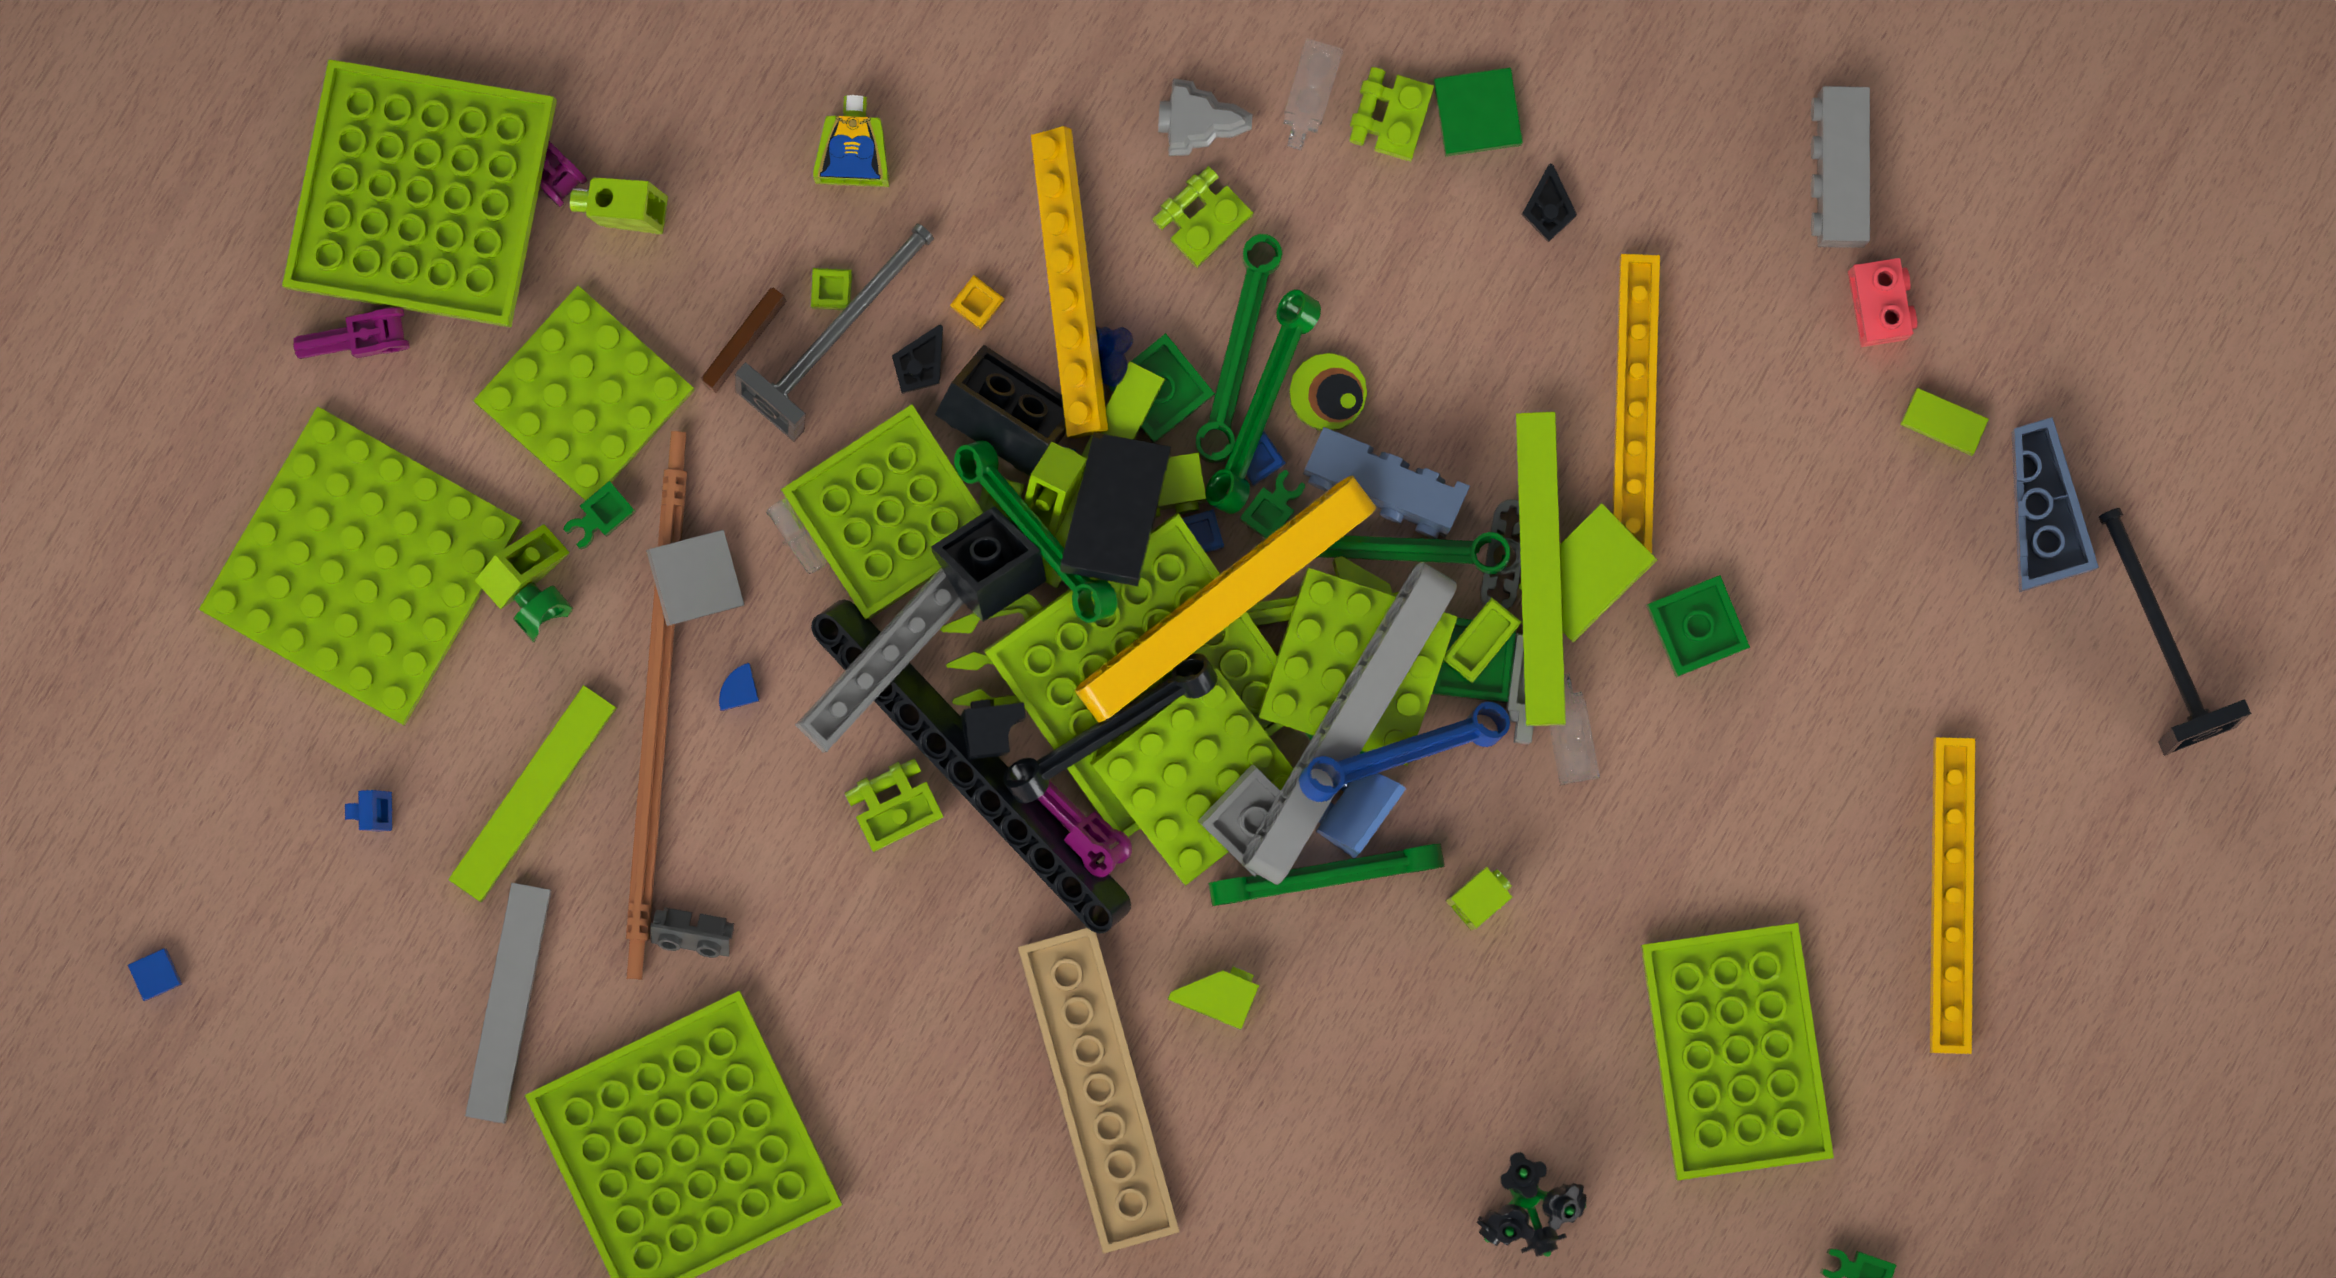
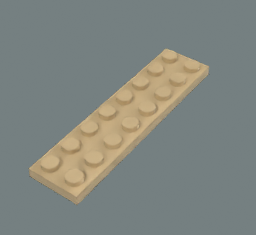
M1084 928L1018 947L1103 1254L1179 1233L1096 933L1092 932L1089 928Z

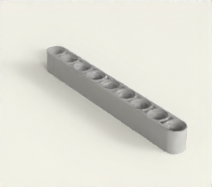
M1420 562L1412 570L1249 843L1242 858V866L1276 885L1285 879L1333 799L1332 797L1325 802H1316L1306 797L1299 785L1301 772L1314 758L1319 756H1327L1336 761H1341L1360 754L1451 601L1457 587L1456 581L1424 562ZM1320 769L1311 770L1312 779L1316 778L1319 783L1326 786L1331 785L1333 788L1332 780L1326 772Z

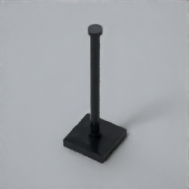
M2115 508L2103 513L2098 518L2101 524H2106L2190 714L2187 717V722L2172 727L2158 741L2163 755L2166 756L2237 728L2251 712L2245 699L2210 712L2209 708L2204 709L2122 523L2121 517L2123 513L2121 508Z

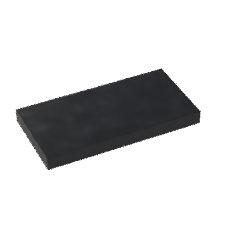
M1094 432L1060 564V572L1139 586L1171 455L1170 446Z

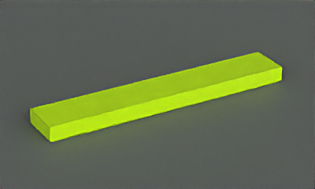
M1129 361L1106 406L1108 431L1101 432V434L1135 440L1165 379ZM1091 435L1081 455L1086 459L1088 458L1093 435ZM1081 482L1054 536L1064 548ZM1042 556L1046 583L1059 588L1063 580Z
M582 686L448 879L450 882L479 902H483L617 708L586 686Z

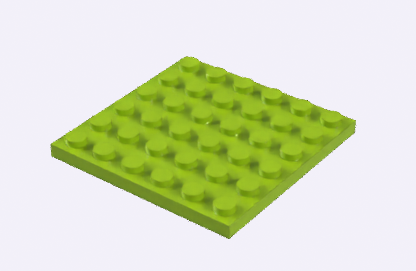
M328 59L282 286L286 289L512 327L557 99L554 96Z
M317 406L198 610L405 726L483 592V589L475 582V579L495 554L510 545L523 522Z
M1176 513L1152 530L1139 586L1108 581L1114 588L1117 596V608L1112 616L1092 623L1084 622L1077 616L1073 608V592L1069 589L983 651L1019 702H1024L1026 712L1053 750L1098 723L1075 693L1076 687L1219 576L1220 573L1180 515ZM1245 612L1192 654L1200 653L1205 655L1210 664L1218 668L1265 732L1271 736L1282 728L1283 725L1259 718L1258 713L1277 655L1248 613ZM1172 670L1165 674L1158 681H1156L1149 688H1147L1140 695H1138L1135 699L1139 698L1140 696L1144 695L1148 691L1152 690L1156 686L1171 678ZM1130 730L1067 768L1102 819L1113 829L1122 831L1127 837L1138 831L1140 827L1089 762Z
M737 991L525 1095L611 1278H695L843 1205L741 991Z

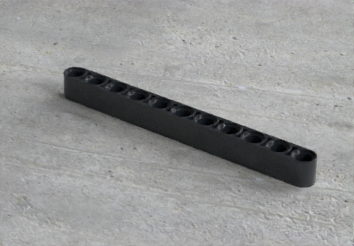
M845 599L837 601L814 617L811 625L812 633L816 640L844 670L881 633L869 619L865 620L855 604ZM909 662L874 702L1087 928L1098 934L1108 932L1131 909L1130 897L1110 874L1105 877H1098L1091 874L1085 868L1082 858L1064 841L1070 832L1038 799L1029 803H1019L1014 799L1003 782L1004 773L1009 767L999 757L967 759L961 716Z

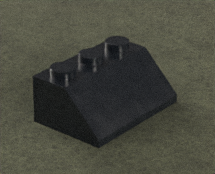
M985 345L979 349L951 382L935 413L937 417L947 422L952 428L959 430L974 441L984 440L990 443L999 457L1031 476V473L1051 442L1059 444L1066 433L1062 395Z

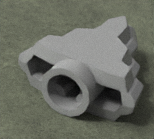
M1174 78L1170 101H1160L1158 132L1168 133L1169 156L1190 155L1193 148L1209 147L1216 138H1233L1252 130L1253 114L1235 104L1219 103L1212 92L1196 89L1193 81Z

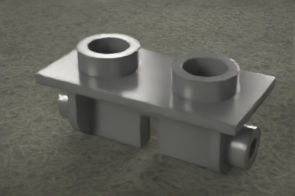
M667 907L664 908V911L656 910L654 923H651V943L657 944L659 947L669 951H677L681 948L696 951L698 954L709 958H715L719 955L729 957L730 939L733 936L734 923L727 922V918L700 914L697 927L690 926L692 912Z

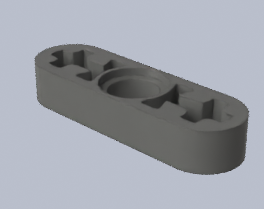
M1506 500L1498 505L1493 514L1490 532L1505 534L1507 523L1505 520L1500 519V514H1506L1509 508L1516 509V516L1519 517V501ZM1519 522L1514 524L1511 536H1520ZM1505 538L1509 547L1516 554L1514 564L1510 567H1505L1497 573L1500 575L1513 574V581L1505 578L1503 583V592L1509 594V599H1503L1500 603L1508 610L1514 604L1517 596L1521 572L1520 539L1518 543L1513 539ZM1491 539V543H1488L1485 566L1497 565L1493 554L1497 547L1503 546L1498 540ZM1483 573L1480 600L1483 606L1491 599V596H1487V591L1495 589L1498 577H1489L1490 574Z

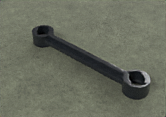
M1200 653L1191 654L1173 668L1171 678L1127 704L1103 722H1098L1039 760L1023 758L1014 762L1004 773V784L1019 803H1029L1038 799L1047 790L1049 779L1156 714L1177 698L1184 695L1186 698L1195 699L1209 693L1215 687L1218 680L1215 670L1205 655Z

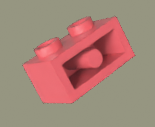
M1900 258L1853 265L1848 271L1861 347L1908 340L1913 335V329L1917 328V316L1914 306H1908L1906 291L1910 290L1911 283L1907 267L1902 268Z

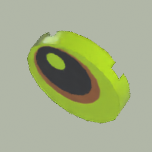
M1332 353L1315 355L1304 361L1293 374L1289 389L1291 407L1298 419L1311 428L1320 431L1323 430V427L1333 431L1342 430L1352 424L1364 409L1367 397L1365 378L1358 366L1344 356Z

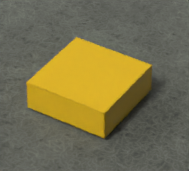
M973 275L950 304V308L979 330H982L1003 304L1005 298Z

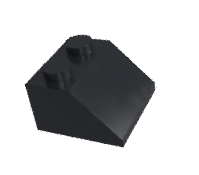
M995 506L931 546L932 553L960 599L983 622L1047 581L1040 549Z

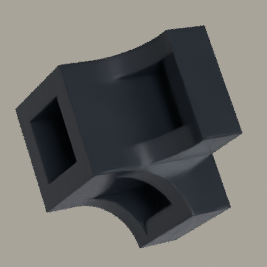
M994 699L970 702L971 709H964L961 714L967 759L1008 755L1010 753L1009 731L1013 725L1023 722L1026 718L1024 702L996 706L994 705Z

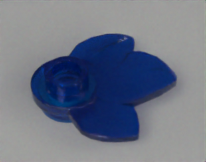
M1096 326L1102 382L1108 386L1115 387L1122 382L1126 374L1127 360L1124 353L1132 346L1134 342L1130 330L1124 327L1112 330L1108 327L1100 328Z

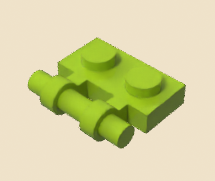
M1371 67L1368 79L1362 82L1360 93L1363 96L1358 112L1354 113L1351 118L1350 126L1352 127L1349 142L1363 146L1367 133L1378 136L1374 151L1411 162L1434 86L1397 75L1394 87L1390 89L1382 85L1386 71ZM1377 100L1388 103L1383 122L1372 118Z
M1209 166L1198 176L1196 174L1191 176L1186 181L1187 186L1173 200L1168 198L1160 205L1162 210L1152 218V221L1161 230L1172 221L1180 228L1170 238V241L1196 268L1207 260L1254 214L1227 185L1215 196L1208 187L1219 177ZM1198 197L1205 206L1189 219L1183 210Z
M915 758L901 765L898 761L888 766L889 771L871 780H868L866 777L856 782L857 787L844 793L851 807L865 800L870 809L856 816V819L873 852L944 818L927 782L912 788L908 781V778L921 772ZM897 784L901 794L880 804L876 794Z

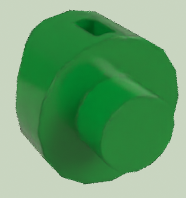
M532 582L513 598L521 608L515 615L514 621L533 643L539 635V626L553 618L568 617L573 611V607L554 585L541 591Z

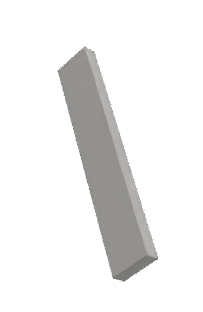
M942 568L932 576L795 724L823 753L827 752L963 605L964 602L956 593Z
M511 883L465 1114L466 1117L506 1123L552 890Z

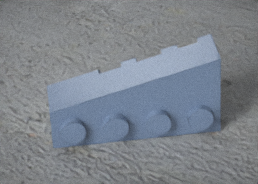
M2053 417L2014 428L2011 436L2019 592H2023L2094 571L2099 566Z
M1323 427L1303 473L1310 477L1309 484L1328 491L1341 480L1353 475L1375 506L1381 509L1380 515L1399 524H1401L1403 519L1417 525L1415 531L1431 539H1437L1438 535L1446 538L1469 490V485L1457 481L1453 488L1446 485V480L1435 471L1427 468H1417L1416 472L1408 469L1410 464L1404 461V459L1385 452H1381L1380 456L1372 453L1374 448L1370 445Z

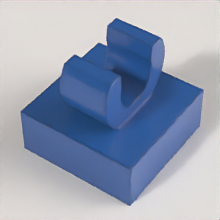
M378 790L358 791V803L345 804V820L355 819L359 821V830L392 831V792Z

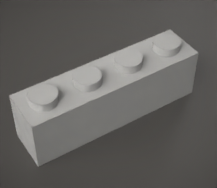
M1823 86L1817 94V98H1812L1811 120L1817 121V136H1812L1811 158L1817 159V174H1812L1811 197L1817 198V213H1812L1811 235L1817 236V247L1864 248L1870 241V87Z

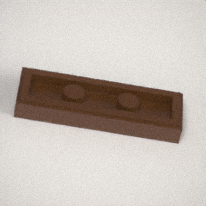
M774 287L767 291L701 377L704 385L715 394L787 302L784 295Z

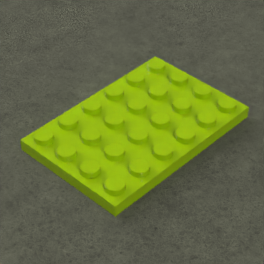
M1798 923L1641 945L1675 1179L1678 1181L1833 1159L1834 1154Z

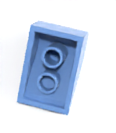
M1380 773L1343 784L1340 790L1344 793L1335 805L1330 802L1319 821L1321 825L1316 830L1317 833L1352 858L1357 857L1406 790L1401 784Z

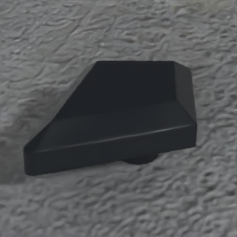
M1551 163L1547 166L1522 213V216L1548 243L1577 216L1557 171Z
M942 325L936 326L892 355L902 394L940 384L943 341Z

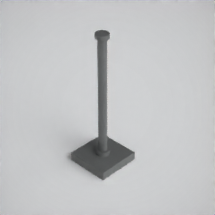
M916 224L912 228L913 234L777 384L769 383L746 362L735 373V392L793 442L804 432L805 413L789 400L788 394L924 244L930 245L934 240L932 234L922 225Z

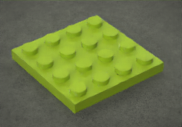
M577 285L473 401L586 501L608 481L612 483L695 389Z
M913 404L781 489L865 620L871 619L928 582L941 568L932 553L931 546L983 514V511Z
M1307 567L1258 717L1314 735L1397 596ZM1446 612L1442 614L1361 751L1368 752L1419 734L1457 616Z
M1214 665L1212 667L1218 676L1215 687L1209 693L1195 699L1186 698L1182 695L1156 714L1139 723L1089 762L1185 886L1229 852L1198 820L1252 764L1280 791L1294 770Z

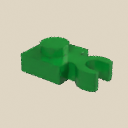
M1287 470L1282 471L1278 475L1274 493L1272 494L1263 487L1239 519L1264 539L1286 524L1295 511L1287 505V502L1299 498L1304 492L1305 484L1303 482L1294 491H1288L1284 488L1283 481L1289 475Z
M608 481L580 505L587 515L582 519L575 518L568 521L563 530L569 534L575 528L580 527L584 529V538L576 544L582 550L592 543L594 533L598 529L607 537L635 514L636 511L615 486Z
M1830 1248L1827 1250V1254L1838 1258L1839 1267L1835 1271L1822 1268L1820 1273L1827 1278H1842L1843 1276L1847 1278H1892L1896 1264L1856 1251L1852 1262L1849 1261L1843 1251Z

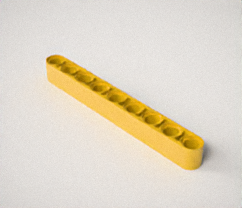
M1353 475L1341 480L1088 676L1076 687L1075 693L1098 722H1103L1110 718L1364 521L1375 511V504Z

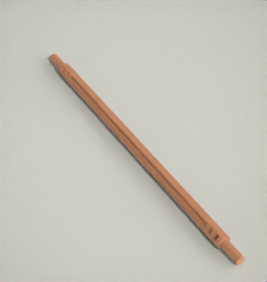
M671 431L668 469L664 470L658 547L682 541L687 471H684L686 432ZM656 585L654 587L626 939H630L626 979L642 980L645 940L649 941L675 629V624L666 625Z

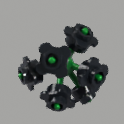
M1517 1152L1511 1155V1165L1507 1173L1502 1174L1500 1178L1501 1185L1505 1189H1510L1513 1199L1508 1205L1502 1206L1498 1212L1489 1210L1485 1217L1479 1216L1477 1221L1481 1226L1479 1233L1484 1237L1485 1242H1491L1496 1246L1500 1242L1509 1246L1512 1241L1524 1238L1528 1246L1521 1249L1522 1253L1534 1250L1536 1257L1542 1255L1549 1257L1551 1252L1558 1250L1556 1242L1567 1238L1566 1234L1557 1235L1556 1230L1563 1223H1574L1578 1217L1582 1216L1586 1208L1587 1196L1583 1194V1185L1572 1183V1185L1563 1184L1561 1187L1553 1188L1549 1192L1541 1190L1538 1186L1540 1179L1547 1174L1546 1165L1541 1161L1533 1162L1528 1160L1523 1153ZM1541 1199L1543 1200V1213L1550 1218L1548 1220L1549 1226L1542 1227L1535 1208ZM1529 1216H1530V1219H1531V1222H1532L1533 1227L1530 1226V1225H1528V1223H1529Z

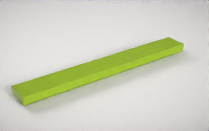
M1516 413L1526 726L1566 725L1556 413Z

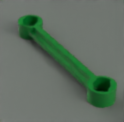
M1258 234L1251 237L1244 246L1242 258L1247 270L1208 423L1203 425L1196 435V450L1202 459L1210 463L1225 461L1230 457L1234 447L1235 437L1231 430V425L1270 274L1278 269L1282 258V249L1279 242L1267 234ZM1265 242L1274 248L1276 256L1273 257L1270 263L1259 265V268L1249 262L1247 251H1251L1256 243ZM1212 429L1221 430L1227 435L1229 444H1226V447L1220 452H1212V456L1206 454L1201 448L1200 438H1204L1205 434Z
M1298 289L1289 291L1281 299L1277 307V320L1282 326L1227 465L1225 469L1217 471L1210 478L1206 487L1207 502L1227 514L1238 512L1248 500L1250 485L1245 476L1301 334L1311 331L1320 318L1321 305L1319 301Z
M984 440L960 446L954 456L955 469L960 478L969 484L980 482L1021 532L1040 549L1044 559L1072 590V604L1077 616L1087 623L1112 616L1117 608V596L1112 585L1106 580H1091L1089 577L1060 572V564L1065 548L998 471V456L993 446Z
M1494 532L1483 533L1474 541L1344 535L1317 557L1337 558L1342 556L1346 559L1474 564L1483 573L1495 574L1507 566L1510 560V547L1503 536ZM1491 539L1498 540L1502 543L1506 554L1502 555V559L1497 565H1483L1478 560L1476 554H1479L1483 545L1491 543Z
M1441 843L1290 869L1285 879L1278 885L1260 875L1210 882L1208 885L1212 906H1220L1393 875L1445 867Z

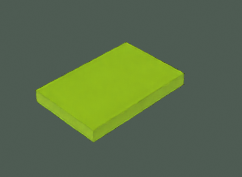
M1602 503L1560 544L1563 633L1572 642H1575L1658 560Z

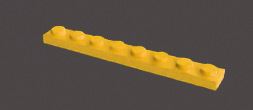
M1062 126L1031 135L1066 434L1067 437L1076 439L1093 435L1094 432L1108 431L1072 129Z
M1621 254L1619 258L1612 514L1652 553L1660 255Z
M1933 738L1930 1053L1972 1054L1975 738Z

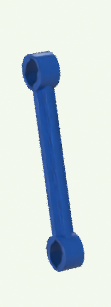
M1484 702L1478 705L1465 720L1341 761H1336L1327 756L1316 757L1301 772L1299 785L1304 795L1316 802H1325L1330 800L1343 784L1470 742L1482 747L1493 746L1508 732L1510 718L1506 710L1499 704ZM1477 715L1490 717L1495 722L1497 730L1491 731L1485 728L1482 723L1479 724ZM1320 769L1326 772L1332 780L1333 788L1331 785L1326 786L1319 783L1316 778L1312 779L1311 770Z

